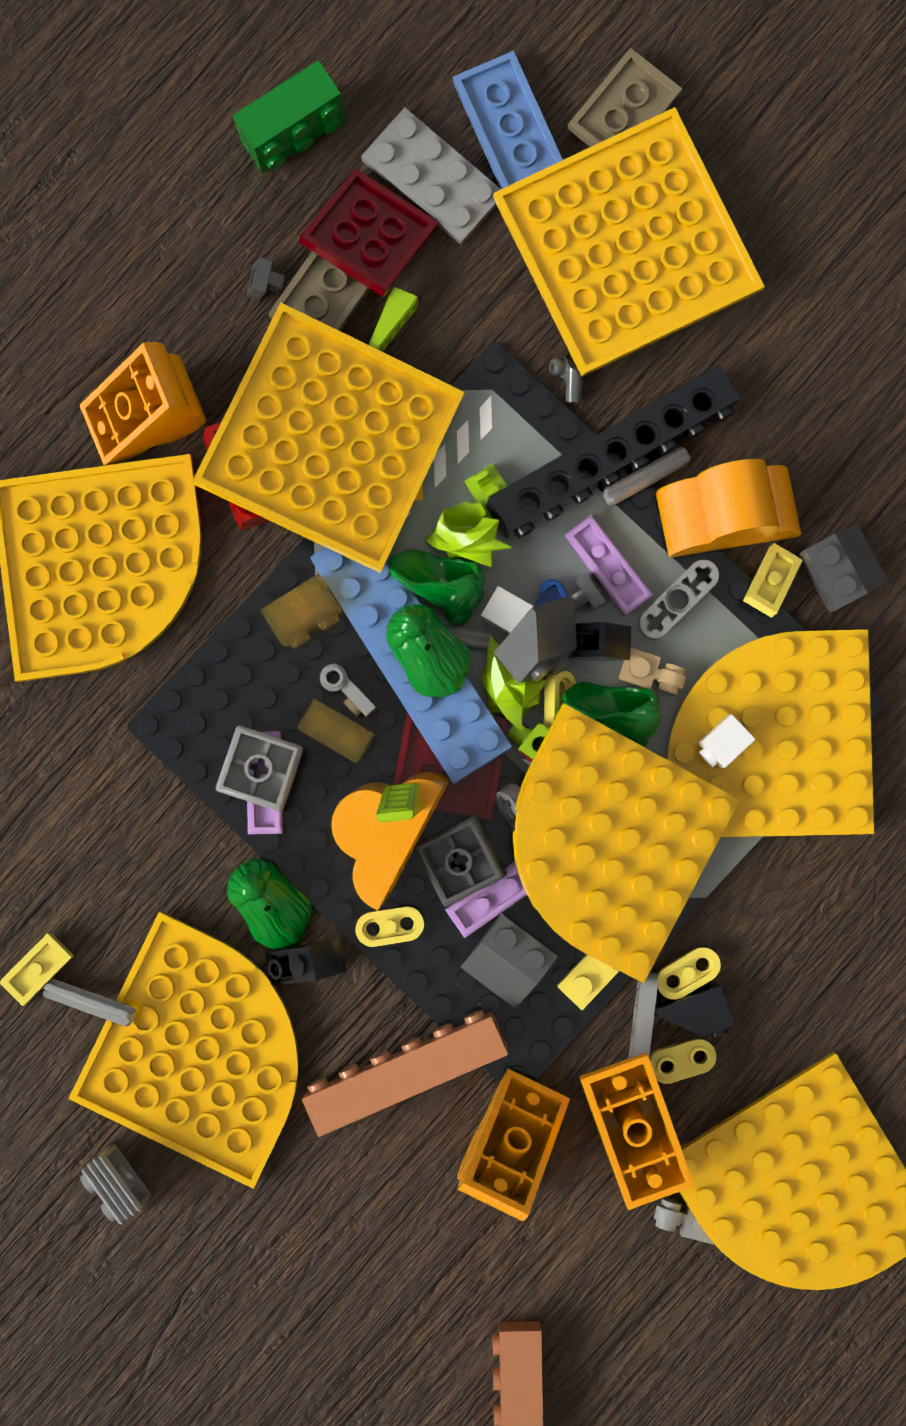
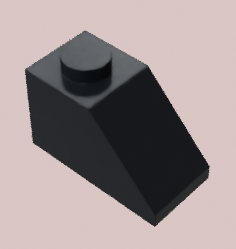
M608 622L576 623L577 648L568 659L595 661L630 660L632 626Z
M717 983L696 989L683 998L677 1000L669 999L655 1005V1014L658 1017L702 1037L708 1035L709 1039L727 1034V1028L735 1025L721 986Z

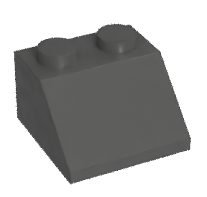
M858 523L825 538L797 555L803 560L802 565L829 614L889 582Z
M571 596L531 607L495 650L494 654L519 684L531 679L539 681L548 673L553 672V674H557L570 663L568 658L577 648L575 600Z
M501 912L460 967L513 1008H516L539 983L558 956L554 951Z

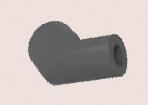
M566 356L553 358L550 361L549 369L552 375H560L566 382L565 402H582L583 377L571 358Z

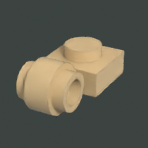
M631 648L630 660H624L617 680L643 689H651L653 681L656 680L657 683H660L658 690L677 696L678 691L683 690L687 677L684 676L686 669L666 663L665 669L659 670L658 666L661 657Z

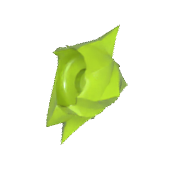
M465 501L454 507L445 508L440 515L436 529L425 538V541L433 548L446 551L450 559L464 557L489 567L493 563V551L513 548L495 538L499 520L493 519L490 512L486 508L484 510L480 502L469 503Z
M490 635L487 663L482 669V682L488 698L487 709L491 714L498 713L504 715L523 733L522 717L539 704L540 690L547 681L544 679L539 681L531 679L519 684L494 654L500 645Z

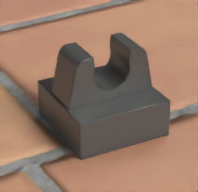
M259 257L252 266L246 297L259 300L266 292L278 294L279 290L283 289L285 276L271 271L273 260Z
M586 573L576 580L581 590L571 596L575 600V610L582 608L589 602L594 609H598L610 601L592 573Z

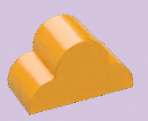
M160 342L142 343L79 405L104 466L132 459L153 446L164 445L182 439L194 433L206 423V417L181 357L176 354H168L165 345Z
M762 459L737 460L714 466L701 472L697 477L671 483L656 492L669 558L794 538L801 535L791 481L786 466H767L766 461Z
M423 772L410 777L402 783L416 782L420 785L423 809L413 819L383 823L377 821L376 813L383 790L389 786L385 783L363 785L342 799L337 805L332 817L334 839L342 851L356 859L353 868L355 890L367 905L377 911L387 901L414 851V846L418 843L450 782L448 777L435 772Z
M646 1052L579 1076L597 1130L628 1210L694 1186Z
M507 1069L465 1153L457 1175V1179H459L457 1190L518 1220L524 1221L528 1217L570 1098Z

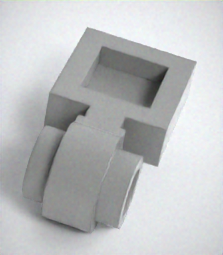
M330 664L323 668L320 674L322 686L330 692L342 691L348 697L343 703L356 717L363 713L368 718L377 710L373 703L350 681L343 667L337 664ZM334 672L339 673V681L335 684L329 683V675Z
M662 1198L661 1203H657L654 1214L656 1227L675 1232L676 1226L682 1224L680 1229L682 1237L715 1245L705 1234L687 1205L685 1211L681 1210L682 1203L673 1199Z

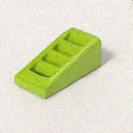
M396 287L392 288L369 346L382 352L416 311L418 307L417 296Z
M415 782L387 786L383 790L377 809V821L383 823L413 819L423 809L420 785Z

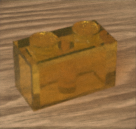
M319 574L261 609L262 614L285 648L289 645L292 648L302 645L310 639L308 633L318 627L322 631L331 627L339 621L337 615L342 613Z
M316 699L313 700L297 727L298 730L358 765L376 736L374 733Z

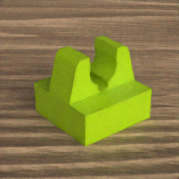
M493 463L464 481L465 486L476 503L480 502L484 510L485 508L487 509L488 498L507 487Z

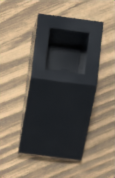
M340 938L312 942L266 953L268 971L274 986L317 981L347 972Z

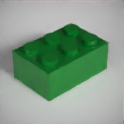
M319 60L232 115L240 141L262 173L269 169L271 171L278 169L286 162L287 157L295 152L301 153L306 151L313 145L315 139L324 133L326 135L332 134L345 121L341 93Z

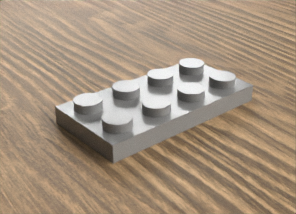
M405 107L361 156L363 163L416 208L437 220L438 227L461 246L497 206L493 194L501 189Z

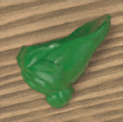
M418 549L405 550L397 555H393L389 560V572L393 578L412 592L424 597L431 604L444 609V615L452 624L463 625L470 620L471 611L480 603L483 597L485 577L483 570L476 562L463 561L458 558L438 557Z
M421 604L400 607L399 610L392 614L391 619L388 620L386 641L391 648L394 658L404 669L412 688L419 694L427 697L443 698L453 693H458L464 684L471 663V654L468 647L448 630L441 620L436 617L432 609Z
M582 681L574 684L562 696L566 705L645 748L648 744L647 739L655 734L660 725V702L658 697L648 688L636 689L629 686L626 688L605 687Z
M249 859L239 867H236L228 880L227 896L230 903L236 907L245 919L253 938L261 945L270 949H284L298 944L303 939L307 925L310 923L312 905L309 898L296 889L270 861Z

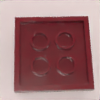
M355 168L302 232L299 243L384 298L436 231L438 221Z
M407 713L393 785L402 784L410 777L423 772H435L448 777ZM493 716L507 738L510 721L507 718ZM504 755L455 785L450 780L435 810L467 816L478 815L479 818L491 820Z

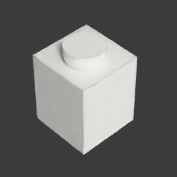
M497 586L481 614V619L497 629L510 634L533 606Z
M729 714L697 742L702 748L698 753L711 767L717 764L720 768H725L755 738L732 714Z

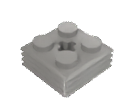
M239 725L235 729L216 785V791L275 811H283L304 749L300 745ZM261 759H264L265 766L269 768L267 774H261L258 779L255 777L256 771L252 770L251 766L253 763L259 764Z
M109 1144L82 1167L81 1172L83 1175L80 1176L82 1184L91 1194L96 1191L103 1201L101 1209L111 1222L116 1220L119 1224H124L132 1216H135L138 1211H142L151 1199L150 1191L116 1144Z

